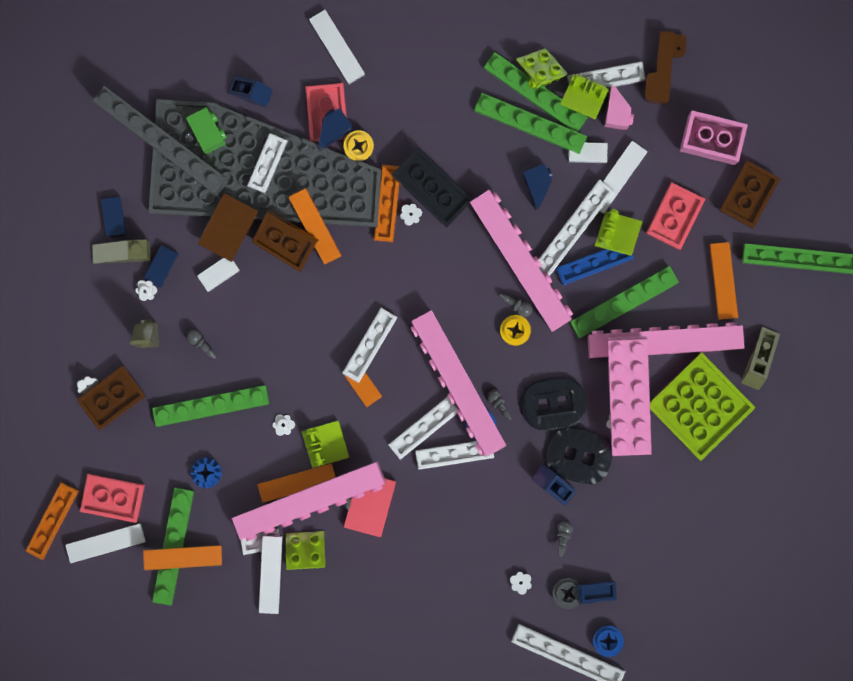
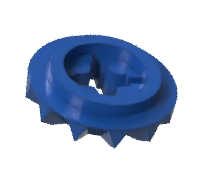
M205 457L198 459L192 465L190 474L192 481L198 487L211 488L220 481L222 471L217 461ZM205 464L208 471L214 472V474L207 476L206 481L204 475L198 474V472L204 471Z
M609 625L600 627L594 634L593 645L600 655L613 657L622 650L624 637L616 627ZM608 633L612 640L617 641L610 643L609 649L606 643L600 642V640L607 638Z

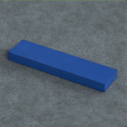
M604 249L556 267L562 286L633 260L634 256L633 253L630 256Z

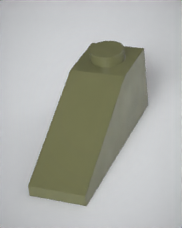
M127 240L92 245L93 264L151 261L150 242L148 240Z
M141 320V324H135L130 341L132 346L138 348L159 347L157 323H152V320Z
M764 327L761 328L741 381L742 384L757 390L762 387L768 377L779 340V333Z

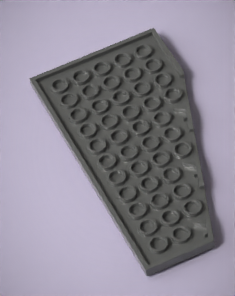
M157 99L155 125L223 175L229 182L217 197L153 149L149 199L150 214L212 217L225 193L259 211L255 220H263L266 213L271 210L289 222L302 223L289 196L307 188L325 224L378 227L380 169L352 160L328 148L319 151L318 144L219 106L216 103ZM206 107L209 112H214L218 119L215 122L218 129L222 127L227 137L224 139L226 145L207 155L203 152L186 117ZM271 133L288 142L265 194L247 185L268 135Z

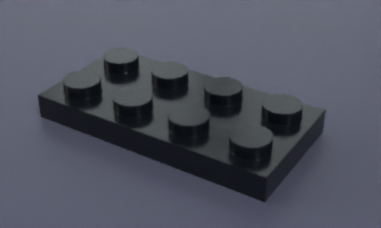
M418 147L391 175L446 228L473 200Z

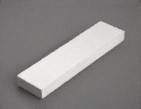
M326 10L310 18V23L347 83L350 84L364 76L365 73Z
M642 61L579 73L580 76L585 77L587 80L590 78L592 82L595 80V83L603 86L606 85V88L646 80ZM573 75L567 76L568 84H570Z
M633 141L603 181L614 192L600 209L602 214L608 209L648 152Z
M380 308L342 372L343 375L357 383L360 382L397 320L395 315Z
M446 397L388 445L398 458L402 459L457 414L456 411L459 409L454 404L452 405L450 399Z
M477 441L415 451L418 470L494 458V453L488 457H485L484 454L480 455L475 447L478 444Z
M140 523L66 544L65 546L70 563H74L146 541Z
M263 535L259 613H279L282 536Z

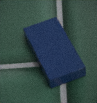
M121 197L101 199L106 236L127 235Z
M160 246L144 280H150L154 285L162 288L179 254L164 246Z
M614 580L577 584L579 604L617 600L616 583Z

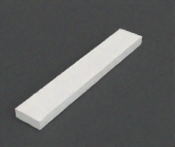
M598 180L540 256L539 260L542 263L540 268L543 273L547 272L549 276L552 274L613 194L614 190L601 180Z
M518 624L511 640L514 644L597 681H622L625 671L521 624Z

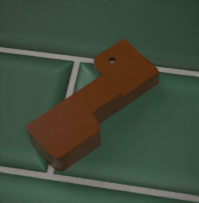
M660 31L656 71L649 73L645 80V102L663 105L668 103L672 58H682L685 55L686 35H675L672 31Z

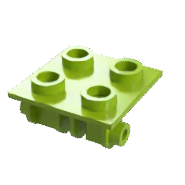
M546 48L516 59L531 76L528 85L533 89H537L541 85L550 84L552 81H558L561 77L568 75Z
M579 73L578 75L573 74L561 105L596 119L609 89L606 88V85L603 86L595 83V80L593 82L590 81V78L587 80L585 77L580 76Z
M611 209V212L606 211L595 246L632 256L642 221L621 216L618 214L619 211Z
M339 421L302 431L312 468L349 458Z
M324 531L286 533V570L325 568Z

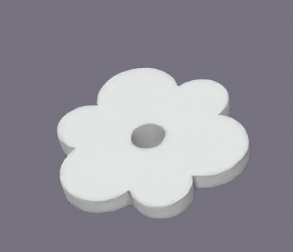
M415 204L410 206L404 205L402 207L403 213H401L400 217L406 225L410 226L413 222H419L422 210L416 208Z
M140 280L138 282L136 293L139 294V298L142 301L152 300L157 293V287L150 280L147 282Z
M86 376L84 380H79L77 382L78 392L80 394L87 393L98 384L97 378Z
M289 415L276 416L273 428L276 429L277 435L282 436L284 433L289 435L291 429L295 427V423L290 420Z
M518 572L517 575H513L510 578V582L513 584L512 590L518 591L519 594H525L527 589L531 588V583H529L531 576L529 574L523 575L522 572Z

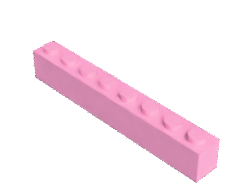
M488 190L470 203L553 332L571 321L573 312L568 305L564 306L560 299L563 298L557 288L554 290L550 283L553 281L549 274L542 272L540 268L542 263L537 256L533 257L530 253L532 248L528 241L521 239V230L517 224L513 225L509 220L512 216L506 207L502 209L499 202H501V199L496 191L492 193L491 190Z
M432 310L411 321L413 326L410 328L414 336H419L422 341L419 344L424 354L429 353L431 367L434 371L438 370L441 375L438 379L442 387L447 386L450 392L447 394L452 405L456 403L459 408L456 411L461 421L465 420L469 427L466 430L471 438L475 437L478 443L475 447L479 454H484L485 457H488L506 447L503 438Z
M737 322L725 323V327H718L717 323L706 324L707 328H699V325H687V329H680V326H669L668 330H661V327H651L649 331L643 332L641 328L630 329V332L623 333L622 329L611 330L610 334H603V330L592 331V335L587 336L589 359L608 358L607 338L633 336L647 337L648 355L744 349L743 325L737 326Z
M377 461L233 517L232 520L240 540L246 538V541L257 538V533L262 531L264 534L275 531V526L282 525L283 528L293 524V519L300 518L301 521L311 517L310 513L318 511L319 514L329 510L328 506L336 504V507L347 503L346 499L354 497V500L365 496L364 492L372 490V493L383 489L382 485L386 484V481Z

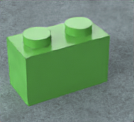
M206 107L186 117L206 155L226 145L224 139L227 137L222 127L218 129L215 122L218 119L213 111L209 112Z

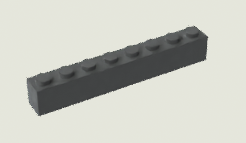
M103 86L93 99V102L99 108L218 197L229 181L223 175L107 87Z

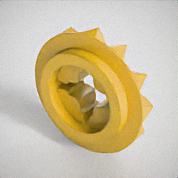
M357 130L347 135L343 148L345 154L350 159L363 161L372 154L374 144L368 133ZM354 139L357 142H364L361 145L362 152L358 149H353L355 146Z
M509 316L501 324L500 334L503 340L510 345H521L530 337V324L522 316ZM518 323V329L524 333H517L516 336L512 338L513 332L510 331V329H507V327L514 328L515 325Z

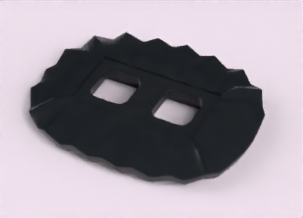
M569 377L548 378L533 382L525 388L521 398L524 418L531 427L537 430H559L577 425L584 418L587 410L584 389L578 381ZM568 396L569 408L560 409L558 407V397ZM540 399L550 400V411H540Z
M573 428L559 430L551 438L546 456L548 467L555 474L572 482L582 484L601 482L608 474L613 457L611 445L605 438L585 430ZM566 447L576 448L577 452L574 460L564 458ZM585 452L595 454L592 466L583 464L582 460Z

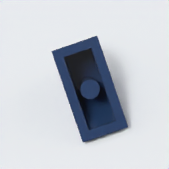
M234 76L228 90V94L262 107L267 106L273 89L257 80Z
M340 108L336 111L332 109L325 114L318 143L319 151L352 132L353 127Z
M545 164L524 171L522 174L535 210L540 208L553 178L550 168H546Z
M544 465L541 466L531 479L564 506L576 492L574 488Z

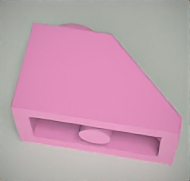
M611 86L604 127L627 130L629 125L633 124L634 114H631L630 105L617 88Z

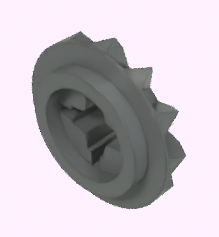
M564 578L555 584L552 592L553 598L561 608L573 609L579 605L577 584L580 583L577 580ZM571 586H573L571 593L573 594V596H575V598L568 596L563 601L565 594L563 593L561 588L568 590L569 588H571Z

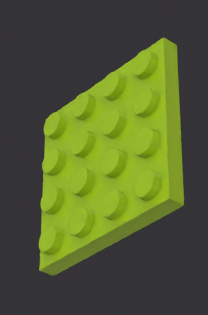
M702 352L650 401V410L699 461H702L756 408Z

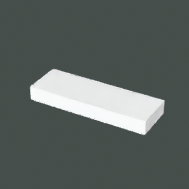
M269 133L248 182V187L266 194L288 142L287 140Z

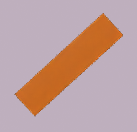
M382 165L378 227H375L374 241L393 243L399 183L391 175L399 166Z
M307 188L290 195L289 199L307 233L318 239L315 248L324 265L341 257L342 255Z
M730 242L710 244L718 320L738 318Z
M331 463L260 483L258 488L262 503L295 494L334 479L336 476Z
M60 482L25 550L26 552L44 560L79 490Z
M221 545L143 550L144 570L222 565Z

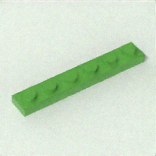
M494 53L485 65L484 70L567 128L578 132L588 117L584 114L561 105L562 99L541 85L537 89L530 88L528 82L531 77L497 53Z
M484 93L481 94L474 110L476 113L579 155L587 138L586 135Z
M744 244L742 263L853 274V254Z
M669 266L572 320L570 324L580 339L673 287L679 281Z
M264 385L152 409L155 425L160 427L269 405L270 403L267 388Z
M174 488L163 549L184 547L194 491ZM179 568L158 570L152 602L172 606Z

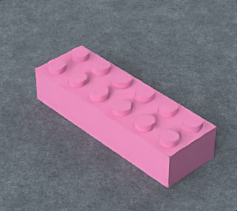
M646 336L607 338L612 456L651 455L648 339Z

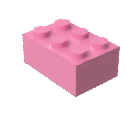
M691 111L687 118L680 151L735 165L739 162L748 124Z

